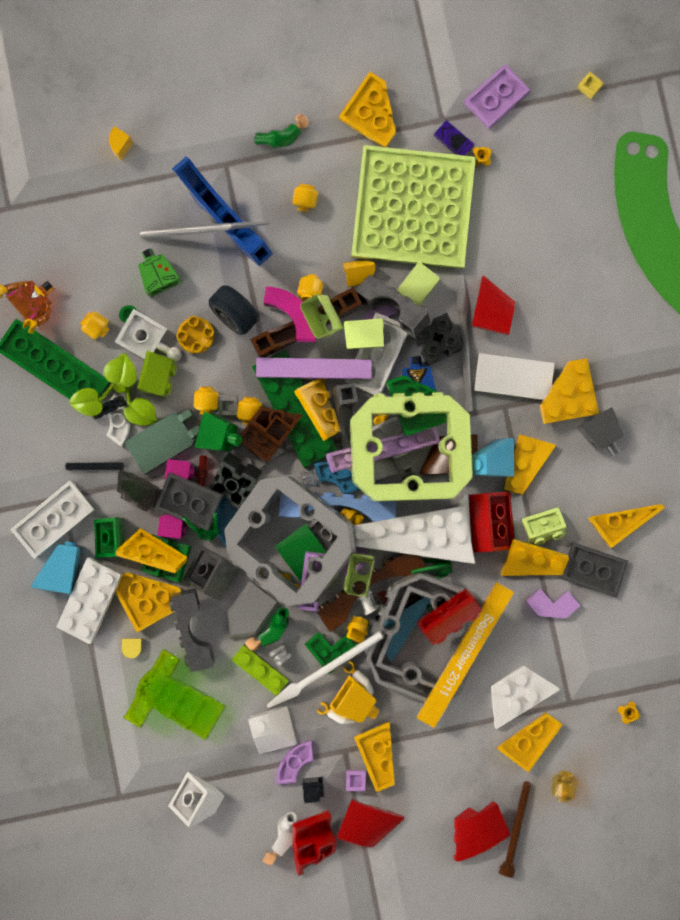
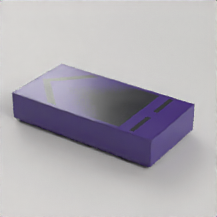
M447 120L434 133V137L455 155L466 156L474 147V143Z

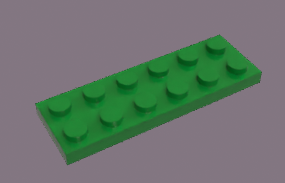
M17 318L0 340V353L69 400L74 393L84 388L96 390L98 396L101 397L111 383L104 376L38 332L28 333L30 327L23 328L24 323Z
M285 349L269 358L290 357ZM254 365L252 368L256 374V365ZM258 378L274 410H283L284 412L302 415L288 435V438L303 468L325 458L327 453L338 451L331 437L323 441L294 391L304 386L301 378Z

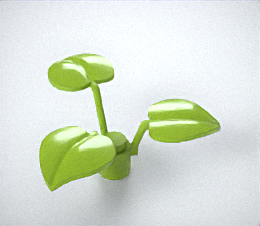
M125 352L106 364L104 375L113 384L110 385L101 397L98 396L96 390L84 388L74 393L69 401V404L81 414L95 416L103 409L101 400L114 389L117 393L126 392L127 404L129 406L124 408L123 413L131 423L147 426L156 423L158 420L156 409L149 400L144 398L134 399L133 402L130 400V388L128 387L136 382L137 373L133 362Z

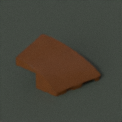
M261 406L240 434L242 436L241 445L267 464L296 426L302 415Z
M471 434V454H474L478 451V434ZM447 440L445 446L448 450L452 451L454 444ZM439 444L432 446L420 470V475L449 474L448 456L443 455L439 451Z

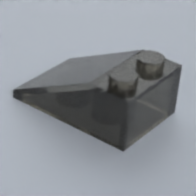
M120 469L117 480V492L121 494L120 498L127 502H131V500L137 502V507L146 512L148 509L154 510L162 489L132 472Z

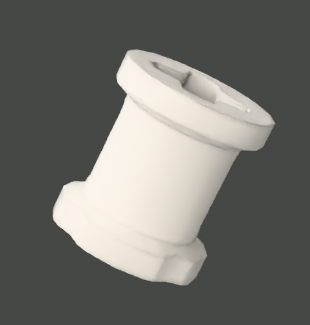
M372 591L368 592L367 598H357L365 610V615L380 608V605H377L372 596Z

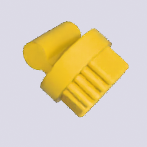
M347 507L340 513L353 526L362 524L364 519L363 516L359 515L358 511L350 510Z
M352 616L351 622L347 626V638L359 644L365 641V636L369 632V620L363 617Z

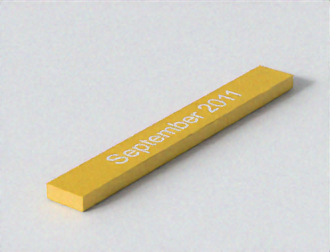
M498 582L494 584L481 606L482 612L479 613L480 616L471 623L418 713L417 719L435 728L513 596L514 591Z

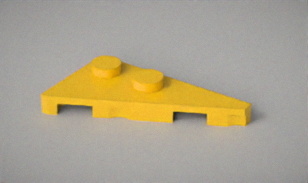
M657 504L591 516L587 519L609 548H612L665 507Z

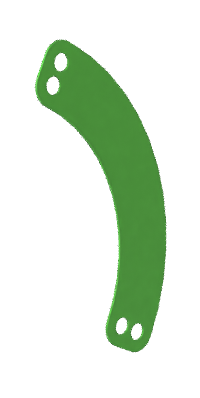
M628 132L618 140L615 154L614 182L619 218L636 262L662 298L680 314V230L673 215L667 188L668 146L659 136ZM636 142L640 146L639 153L636 155L629 154L626 150L627 144ZM654 145L657 147L658 155L655 158L646 156L645 148L647 146Z

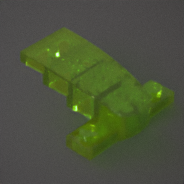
M162 649L152 669L140 679L136 688V696L123 718L138 728H142L154 708L168 720H173L185 730H190L203 740H207L226 705L201 690L172 677L181 658L166 649Z

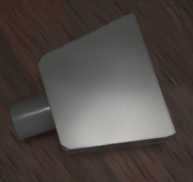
M612 407L577 427L578 431L596 451L606 447L610 456L621 451L616 440L623 437V433Z

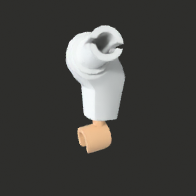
M287 812V815L285 814L278 821V838L272 846L274 852L273 854L268 851L263 858L264 863L272 865L277 855L282 857L292 846V824L297 821L295 813Z

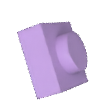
M346 770V791H366V770Z

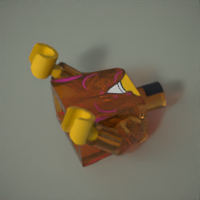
M32 280L14 282L4 286L0 284V299L4 293L7 294L5 297L25 319L23 328L30 326L28 333L32 334L35 331V327L37 328L49 320L53 302L47 295L55 288L48 280L40 287Z

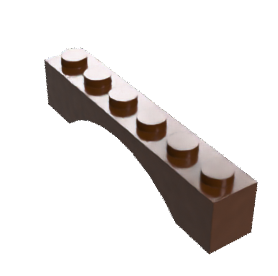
M354 287L336 295L330 300L339 319L362 309V303ZM323 306L318 307L319 313L325 315L326 312ZM329 319L326 322V326L331 324ZM293 321L282 326L267 330L250 340L258 356L265 358L297 342L296 327Z
M399 553V556L395 559L391 556L382 563L384 565L382 568L377 570L375 567L373 569L370 586L390 577L409 576L412 574L411 570L424 568L426 564L419 555ZM356 581L352 589L354 593L361 594L366 590V585L363 581ZM343 589L334 595L335 600L330 603L327 600L318 606L320 610L317 611V614L329 632L346 622L348 613L358 596L349 595Z

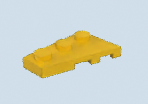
M519 434L514 449V477H506L503 490L522 495L556 445Z
M141 528L116 550V556L172 573H176L187 562V556Z

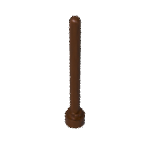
M525 781L522 786L506 860L500 865L498 872L500 875L514 878L516 870L513 861L531 787L528 781Z

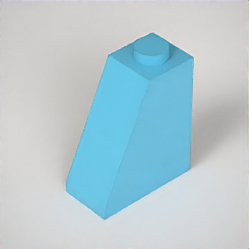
M514 438L495 439L472 454V475L514 477Z
M65 541L64 544H58L33 581L31 588L72 593L76 584L82 547H77L75 542Z

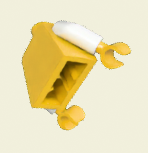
M349 662L352 664L353 669L351 671H347L344 667L343 669L346 673H351L353 676H348L330 706L327 702L320 703L325 706V711L317 709L319 714H328L329 718L340 724H352L356 721L362 723L367 716L375 719L379 713V709L374 706L376 699L373 697L374 689L370 680L360 670L355 669L354 663Z

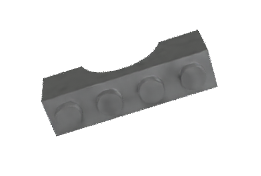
M369 275L355 290L361 303L371 310L380 306L396 308L400 312L399 323L401 329L415 339L430 323L429 312L424 306L416 305L411 298L402 296L394 287L386 286L379 278L375 279Z
M355 383L337 385L332 389L335 412L341 430L339 433L342 449L351 447L350 419L357 413L358 405Z
M196 588L173 593L169 604L171 611H175L176 618L174 619L176 630H180L181 637H179V643L181 648L185 649L184 662L186 667L189 666L190 672L214 667L215 659L211 644L197 639L190 629V619L201 607Z

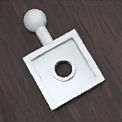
M135 309L131 312L115 340V343L145 359L147 351L154 352L155 349L167 354V358L173 359L175 362L179 361L182 357V352L179 348H169L160 342L167 328ZM138 330H144L147 337L145 340L139 341L136 339L135 333Z

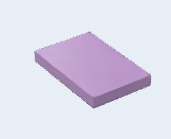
M504 64L466 98L464 104L490 129L524 99L531 90Z

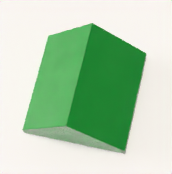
M115 517L94 520L95 558L119 557L116 556V550L125 543L124 518Z

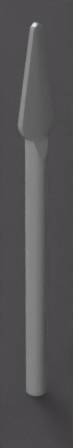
M269 222L220 223L143 230L140 232L141 238L229 231L269 225Z
M461 275L459 276L457 311L460 314L461 342L463 344L462 362L465 411L473 412L467 318L469 303L464 277Z

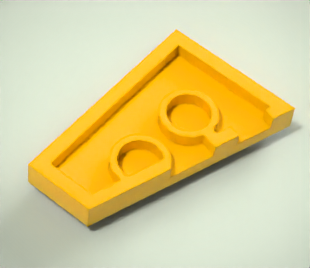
M316 379L294 392L323 441L341 430L335 409L330 404L329 399L331 396L325 387L326 379Z
M514 539L500 573L501 576L563 575L569 556Z
M545 712L498 745L496 749L529 773L563 724Z
M388 721L354 736L376 792L395 785L390 722Z

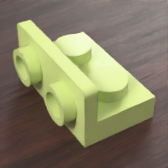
M558 507L522 519L529 544L540 546L546 541L552 539L559 540L566 535L567 526Z

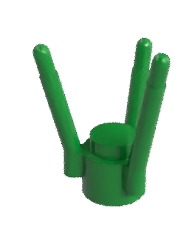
M217 513L213 514L214 524L212 523L209 531L202 528L199 530L186 516L183 517V520L196 532L199 539L210 541L215 539L217 534L220 533Z
M439 558L422 559L424 563H434V566L411 570L412 574L435 570L437 575L440 574L436 578L445 577L453 573L451 561Z

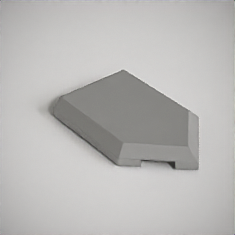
M251 581L248 582L227 611L230 639L258 635L280 605L278 601Z

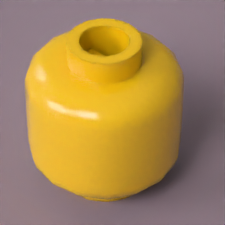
M300 183V186L294 188L292 204L298 206V211L308 212L309 209L316 207L318 191L314 189L315 186Z
M314 274L302 277L298 285V297L304 302L316 294L322 295L323 282Z
M96 311L88 312L80 323L82 325L81 331L94 340L100 336L104 338L109 331L107 327L109 321Z
M199 387L194 392V408L199 410L202 415L204 412L211 413V411L217 410L219 393L214 390V387Z
M243 397V400L238 402L237 418L242 420L244 425H248L259 408L263 407L262 403L255 397Z

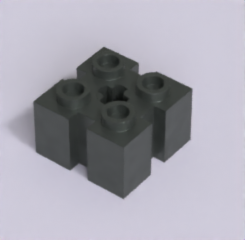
M448 313L434 318L431 323L432 325L427 326L416 339L414 338L417 346L422 345L424 348L421 351V355L427 366L441 361L442 354L444 353L449 357L463 349V344L458 334L452 335L451 333L454 326ZM435 336L441 338L440 343L433 341Z
M228 453L222 460L216 472L217 475L212 480L209 489L224 494L223 496L229 499L227 503L239 509L252 492L262 470L251 464H248L246 467L241 464L242 459Z

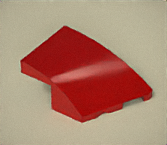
M485 276L481 278L471 327L509 335L515 301Z
M351 798L337 838L356 845L374 847L404 820V816L390 810L385 811L371 804L366 805Z
M492 801L479 812L468 807L454 818L456 854L453 855V858L456 862L469 859L489 850L511 835L497 803Z
M329 811L292 824L293 853L298 876L304 874L303 869L309 865L314 864L316 866L336 851L337 840L330 829L332 816Z

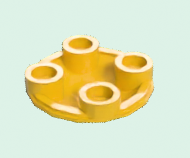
M190 316L180 324L176 337L179 345L185 351L199 354L211 347L215 332L207 320L197 316Z

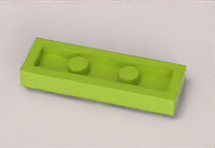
M245 644L242 645L231 659L276 696L289 681Z

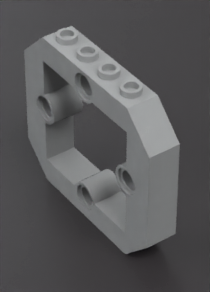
M293 476L259 480L224 529L227 554L232 560V564L246 571V575L253 581L257 580L262 584L261 588L274 594L280 604L287 606L319 601L348 563L352 554L356 552L352 523ZM280 492L300 506L299 513L304 520H318L338 536L324 556H316L308 561L307 571L310 576L300 589L280 574L274 563L264 561L244 544L254 528L265 527L270 523L271 514L268 509ZM310 505L315 509L313 516L308 513ZM258 513H260L262 516V520L260 523L256 520V515ZM317 561L322 564L321 571H318L315 567ZM264 568L269 570L268 577H265L263 574Z
M423 572L406 576L395 581L393 586L388 587L386 597L388 598L385 605L382 604L379 609L378 615H380L378 623L374 622L371 629L373 635L381 631L384 638L364 650L378 684L422 701L427 700L437 681L422 676L415 662L408 661L399 667L383 661L393 634L397 633L400 629L399 619L411 591L429 598L430 604L435 610L440 606L436 605V600L439 597H444L446 602L464 590V588ZM469 591L481 608L483 603L479 595ZM388 619L394 620V624L391 627H386L384 624ZM469 621L467 628L464 632V635L466 634L468 628L470 627L473 621ZM461 639L452 643L450 648L452 655L460 644ZM474 662L452 698L461 695ZM411 669L416 671L413 676H406L407 671Z

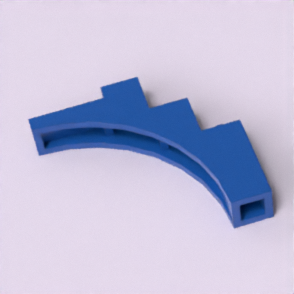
M187 156L172 168L199 207L208 213L216 224L244 223L218 195ZM250 228L223 231L231 238L237 248L258 266L262 265L273 255L267 244Z

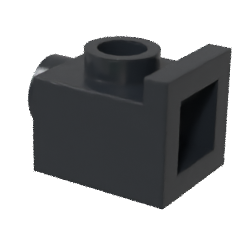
M322 776L303 778L304 803L320 802V797H324Z

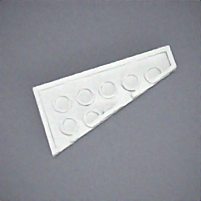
M464 506L353 526L355 546L475 564Z

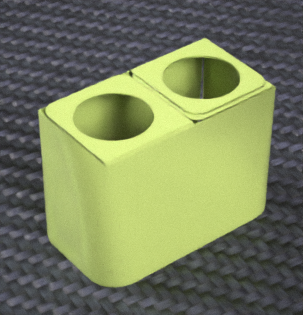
M418 262L397 291L404 297L408 296L416 305L420 306L431 290L437 285L440 278L421 262Z
M316 294L301 304V311L316 338L329 337L344 328L327 295ZM320 302L326 312L325 315L320 314L318 311V304ZM328 319L332 324L331 331H329L326 327V322Z
M382 318L344 321L347 350L384 347V322Z
M352 554L350 557L344 590L347 594L368 597L374 566V558L372 556ZM367 562L370 566L368 574H358L356 570L357 564ZM356 581H363L365 583L366 590L363 594L354 593L352 586Z

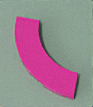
M266 286L264 306L279 309L290 316L296 327L297 342H316V337L313 335L301 311V304L303 302L286 290Z

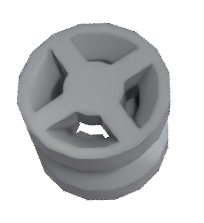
M285 643L269 653L270 657L275 659L277 667L293 656L291 652L287 651Z

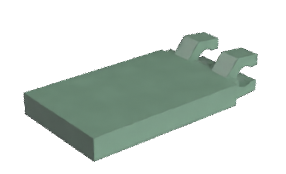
M187 409L179 415L173 412L125 441L144 475L166 463L167 459H172L194 446L193 439L197 438L200 426L198 425L188 431L184 425L185 422L195 417L191 410Z

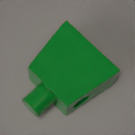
M204 412L195 447L230 452L233 445L237 447L241 445L242 436L236 434L237 425L216 414Z

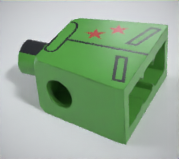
M152 248L142 252L145 261L140 263L138 267L145 292L149 297H153L182 283L163 254L155 256Z

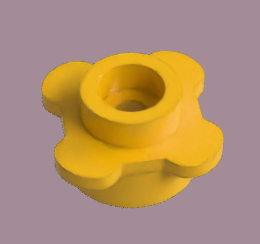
M476 147L473 149L474 157H476L475 166L479 164L489 166L491 164L490 154L492 151L490 148Z
M632 701L628 702L625 706H619L617 709L618 713L622 716L624 724H629L640 718V713L635 708L636 704Z

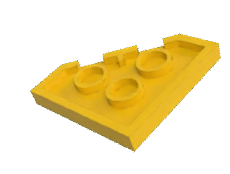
M370 71L339 115V120L380 147L387 148L396 135L387 86L383 79Z
M587 358L566 363L562 373L555 380L548 395L540 404L543 424L599 414Z
M126 572L123 574L115 593L136 632H139L175 612L171 611L169 600H171L173 593L181 592L182 590L175 585Z

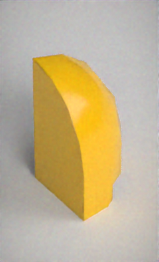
M366 260L342 263L344 273L346 272L347 286L360 285L369 275L373 276L376 264Z

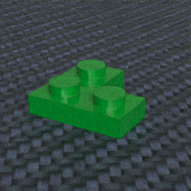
M320 632L304 644L322 667L356 646L351 639L347 638V634L331 646Z

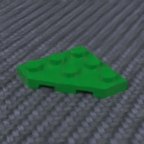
M405 375L385 382L390 397H393V394L404 393L405 397L412 396L413 393H424V396H432V393L436 392V390L420 384ZM405 403V410L413 412V405ZM446 413L416 414L412 418H404L401 415H397L405 437L447 423Z

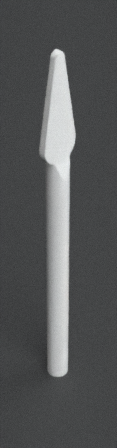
M377 632L302 681L291 683L267 704V708L298 696L303 688L383 639L382 632Z

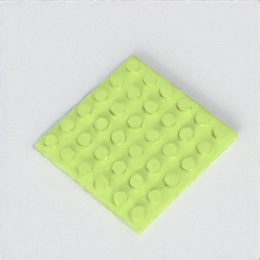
M363 145L351 257L409 264L421 262L423 265L464 269L476 157Z

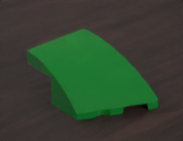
M306 523L274 546L301 582L305 552L327 553Z

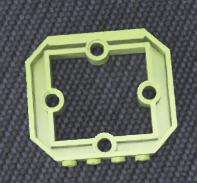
M443 392L432 393V396H424V393H413L412 396L405 397L404 393L393 394V397H385V394H374V397H371L350 419L352 483L373 502L454 498L473 478L470 414L451 396H444ZM405 403L413 405V412L405 410ZM416 414H447V436L440 440L438 447L439 451L443 455L448 456L449 482L423 483L422 479L418 476H410L404 479L402 484L374 485L373 458L381 453L383 446L378 438L372 437V415H401L404 418H412ZM447 440L454 444L452 451L448 450L445 446ZM368 443L376 445L375 453H370L367 450ZM409 481H414L417 484L415 491L409 490Z

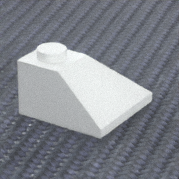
M288 706L249 717L248 721L252 737L259 754L297 744Z
M187 772L169 807L188 827H193L215 814L224 795L215 786Z

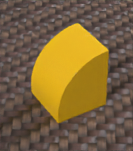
M115 126L109 135V144L119 160H122L133 144L131 137Z

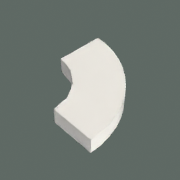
M114 394L110 400H113L117 395ZM125 405L108 414L110 429L106 436L121 447L125 445L130 432V421L123 413Z

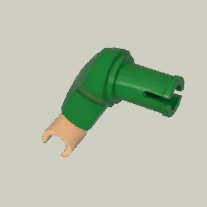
M297 115L295 117L297 124H290L283 131L272 130L270 133H255V144L269 145L271 148L291 145L301 134L300 129L308 126L307 116Z
M282 607V609L278 608L271 618L269 628L258 635V641L254 637L248 639L245 642L247 647L254 651L261 644L265 647L278 641L289 624L288 609Z

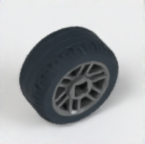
M221 286L209 299V307L222 323L237 334H246L258 321V313L252 304L230 286Z

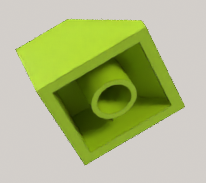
M147 351L137 389L145 394L166 399L167 394L170 395L172 390L171 377L175 376L177 370L175 361Z

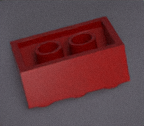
M511 493L470 494L469 507L473 553L510 550L515 539Z
M465 588L417 621L432 645L436 643L441 644L447 639V635L460 631L463 628V624L477 619L482 610L471 593Z

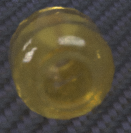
M559 771L552 779V795L563 803L573 800L577 794L578 780L571 772Z

